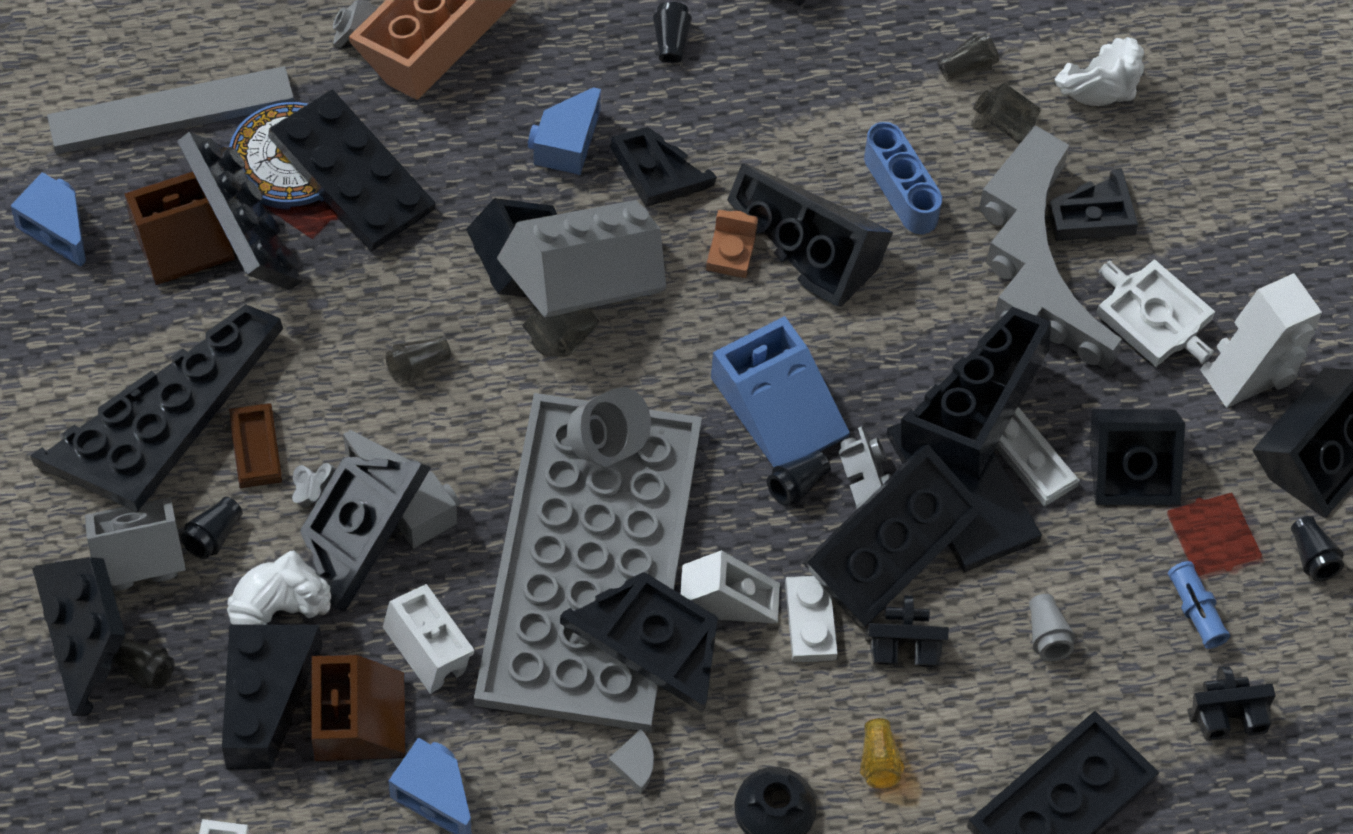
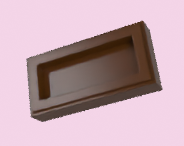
M267 403L229 409L239 488L282 483L272 404Z

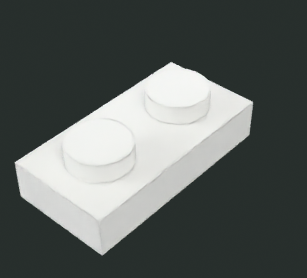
M814 576L786 577L785 589L792 662L836 660L837 644L831 595Z

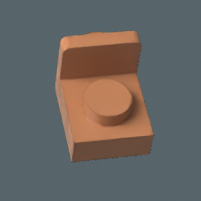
M718 210L715 232L706 264L707 271L741 278L747 277L756 241L757 217L747 215L741 211Z

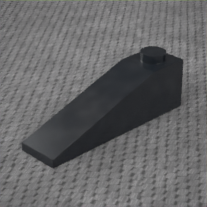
M745 163L741 164L727 199L736 211H741L758 218L757 234L765 233L777 247L774 254L781 262L789 260L801 275L797 280L805 289L837 307H842L879 269L893 235L892 231L860 214Z

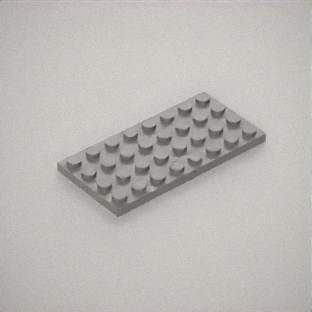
M534 393L474 695V706L632 730L641 729L645 732H651L658 685L561 625L560 615L569 608L575 611L595 601L596 595L610 588H619L626 580L642 572L649 574L674 590L702 417L649 410L651 428L649 438L644 447L637 453L613 465L602 467L592 461L578 457L571 447L563 446L561 440L568 436L567 423L570 415L588 401Z

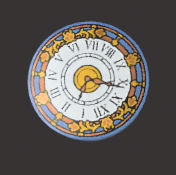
M282 102L261 108L248 116L238 126L232 136L229 147L234 148L245 162L243 170L247 178L260 190L263 197L260 202L266 207L290 210V207L306 205L318 200L320 202L324 201L320 194L268 138L270 127L306 106L307 103Z

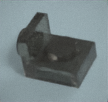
M1004 82L993 91L989 92L986 90L980 95L973 107L976 114L971 126L979 130L989 122L1020 144L1033 129L1041 108Z

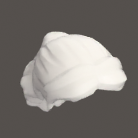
M1126 37L1124 40L1115 38L1112 44H1106L1101 47L1099 56L1093 58L1086 69H1080L1078 65L1067 63L1055 78L1056 86L1060 88L1064 96H1071L1076 101L1085 105L1103 106L1112 104L1115 101H1131L1136 96V86L1144 71L1142 62L1144 50L1138 45L1136 39Z
M289 551L275 562L256 566L240 579L233 595L228 598L227 602L230 622L232 624L267 625L271 621L273 614L279 610L291 614L299 611L307 618H312L317 614L325 615L329 612L331 605L330 585L323 578L316 575V571L308 566L296 551Z

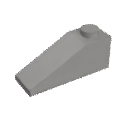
M352 430L343 434L347 457H361L366 460L379 458L397 462H410V460ZM428 472L397 524V527L413 549L457 524L456 507L459 506V500L452 487L447 483L442 485L433 472Z

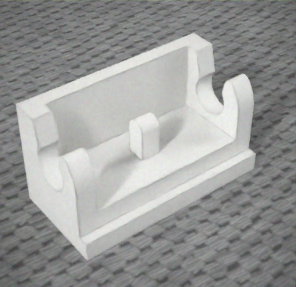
M427 584L389 601L383 628L430 694L442 687L445 682L444 678L450 672H453L456 678L465 672L469 657L474 654L475 650Z

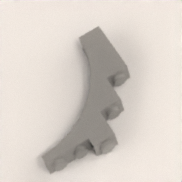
M1035 125L984 187L978 211L982 212L989 222L1004 226L990 243L986 264L991 266L994 273L999 277L1012 279L998 297L994 318L999 321L1011 307H1015L1051 321L1050 341L1057 344L1063 343L1076 351L1084 362L1090 365H1099L1108 370L1116 360L1122 338L1098 322L1073 296L1060 276L1048 246L1044 219L1046 199L1050 188L1064 168L1069 145Z

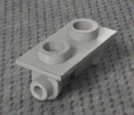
M862 426L858 428L861 439L857 441L855 438H848L841 442V449L839 450V456L849 481L861 476L864 477L863 480L850 485L857 509L891 477L890 474L885 475L881 464L887 461V457L878 438L871 439Z

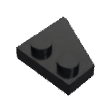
M649 127L612 136L610 148L645 207L700 192L715 185L717 177L714 172L707 169L703 173L687 162L688 154L678 147L666 143L661 135Z
M1122 168L1110 171L1109 179L1097 185L1089 181L1079 186L1076 191L1064 193L1050 200L1048 213L1056 241L1136 236L1138 223Z

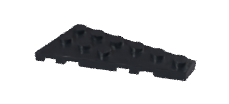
M245 304L205 332L206 339L187 352L185 349H181L170 357L171 364L156 374L151 370L98 408V415L80 428L74 424L62 433L64 439L47 451L42 447L30 455L34 466L138 512L283 330L281 319Z

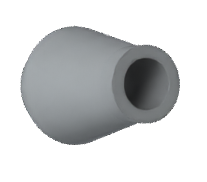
M1040 594L1033 597L1029 601V607L1031 611L1034 651L1040 654V657L1045 661H1058L1068 657L1074 650L1073 643L1076 636L1057 607L1054 597L1050 594Z

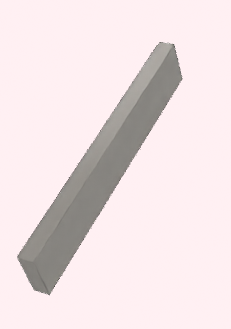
M283 66L47 114L55 153L61 154L247 116L269 105L294 102V97L286 68Z

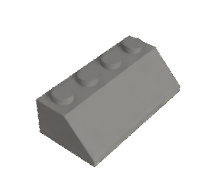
M637 200L517 222L497 257L544 318L660 293L666 288L661 230L650 217L646 208L640 205Z

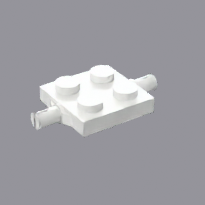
M1154 259L1141 271L1130 275L1124 274L1112 261H1108L1107 264L1101 267L1099 274L1115 287L1112 295L1098 305L1096 315L1155 367L1174 352L1184 348L1196 357L1201 364L1211 357L1214 350L1209 348L1196 335L1212 321L1215 311Z

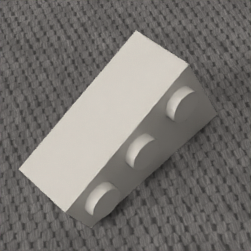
M1294 273L1256 291L1234 323L1238 330L1229 341L1228 338H1223L1217 345V349L1221 354L1216 361L1212 363L1206 362L1201 367V372L1226 408L1274 386L1278 390L1283 389L1296 380L1300 365L1306 357V351L1311 338L1315 335V329L1322 311Z

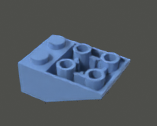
M785 316L713 352L712 381L773 467L808 456L815 451H822L850 436V432L808 347Z

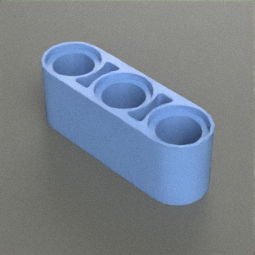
M880 122L871 126L867 134L864 154L866 166L903 225L915 234L930 233L936 228L942 204L940 190L898 126L889 122Z

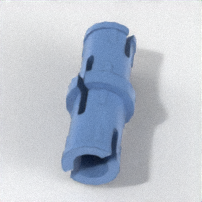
M1185 561L1172 567L1168 572V576L1175 585L1183 602L1181 609L1185 617L1192 619L1203 640L1204 647L1212 649L1227 642L1230 634L1225 629L1215 609L1216 599L1213 593L1206 591L1195 570L1194 564L1191 561ZM1192 592L1195 593V596L1206 615L1205 618L1203 617L1197 603L1195 602L1192 596Z

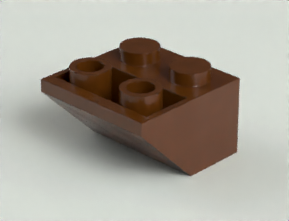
M193 171L124 193L130 223L155 285L235 260L231 243Z
M359 655L312 656V745L315 761L405 758L404 672Z

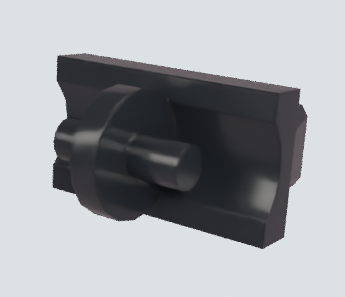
M903 595L902 607L885 608V620H900L901 625L869 623L868 627L865 628V641H871L870 650L873 664L897 665L898 642L914 643V666L937 667L942 653V644L948 641L949 627L913 625V621L929 622L930 609L914 608L913 596Z
M1222 666L1217 669L1216 680L1203 682L1204 692L1194 693L1193 706L1187 710L1190 722L1198 721L1206 741L1227 737L1231 731L1228 720L1230 717L1241 716L1245 734L1250 736L1265 734L1272 724L1270 707L1276 694L1273 684L1250 686L1247 676L1235 678L1231 667Z

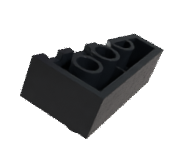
M1011 307L978 341V346L966 358L962 357L952 367V373L939 386L935 384L925 394L924 401L914 411L910 409L901 418V447L916 452L923 445H929L947 466L979 478L1049 351L1051 321Z

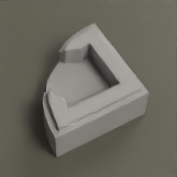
M641 729L609 758V765L640 794L648 786L654 766L652 745Z

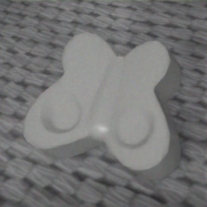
M324 463L315 473L303 465L297 466L293 472V482L296 486L292 496L293 502L304 508L310 506L313 502L316 504L337 468L329 463Z

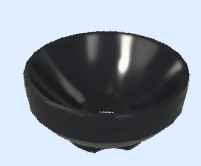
M767 767L750 774L743 781L736 794L734 814L739 827L745 834H807L814 824L816 799L812 788L800 774L782 767ZM780 787L788 792L791 801L783 808H772L765 802L763 798L764 793L770 788Z

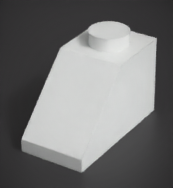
M722 550L682 565L681 595L717 616L718 620L761 623L778 622L779 582Z

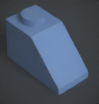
M593 87L544 110L539 126H532L528 139V148L534 150V165L581 175L601 111V89Z
M42 172L11 205L16 228L81 267L86 262L76 192L66 181L62 179L55 180Z
M418 738L388 780L390 798L452 834H472L471 817L457 759L442 744L433 742L430 745Z

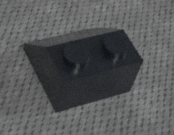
M494 198L466 228L474 245V250L480 257L490 277V283L497 294L527 296L497 257L517 222L558 215L553 205Z
M1092 409L1090 456L1096 505H1181L1185 422L1175 409Z

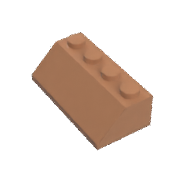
M386 0L349 36V41L387 85L418 100L517 0Z

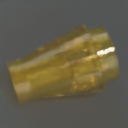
M882 718L869 720L864 725L865 737L860 774L865 778L866 783L873 788L882 789L895 786L900 782L905 766L891 731V723Z

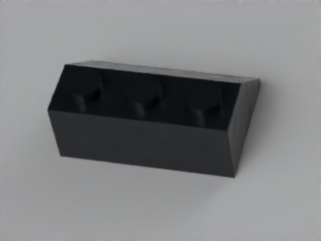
M1323 368L1252 450L1269 480L1322 517H1327L1353 487V369Z

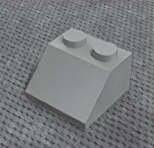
M171 497L145 502L138 512L127 507H120L85 515L90 555L94 558H104L113 591L127 589L134 585V581L148 578L156 582L170 580L178 575L177 572L186 570Z

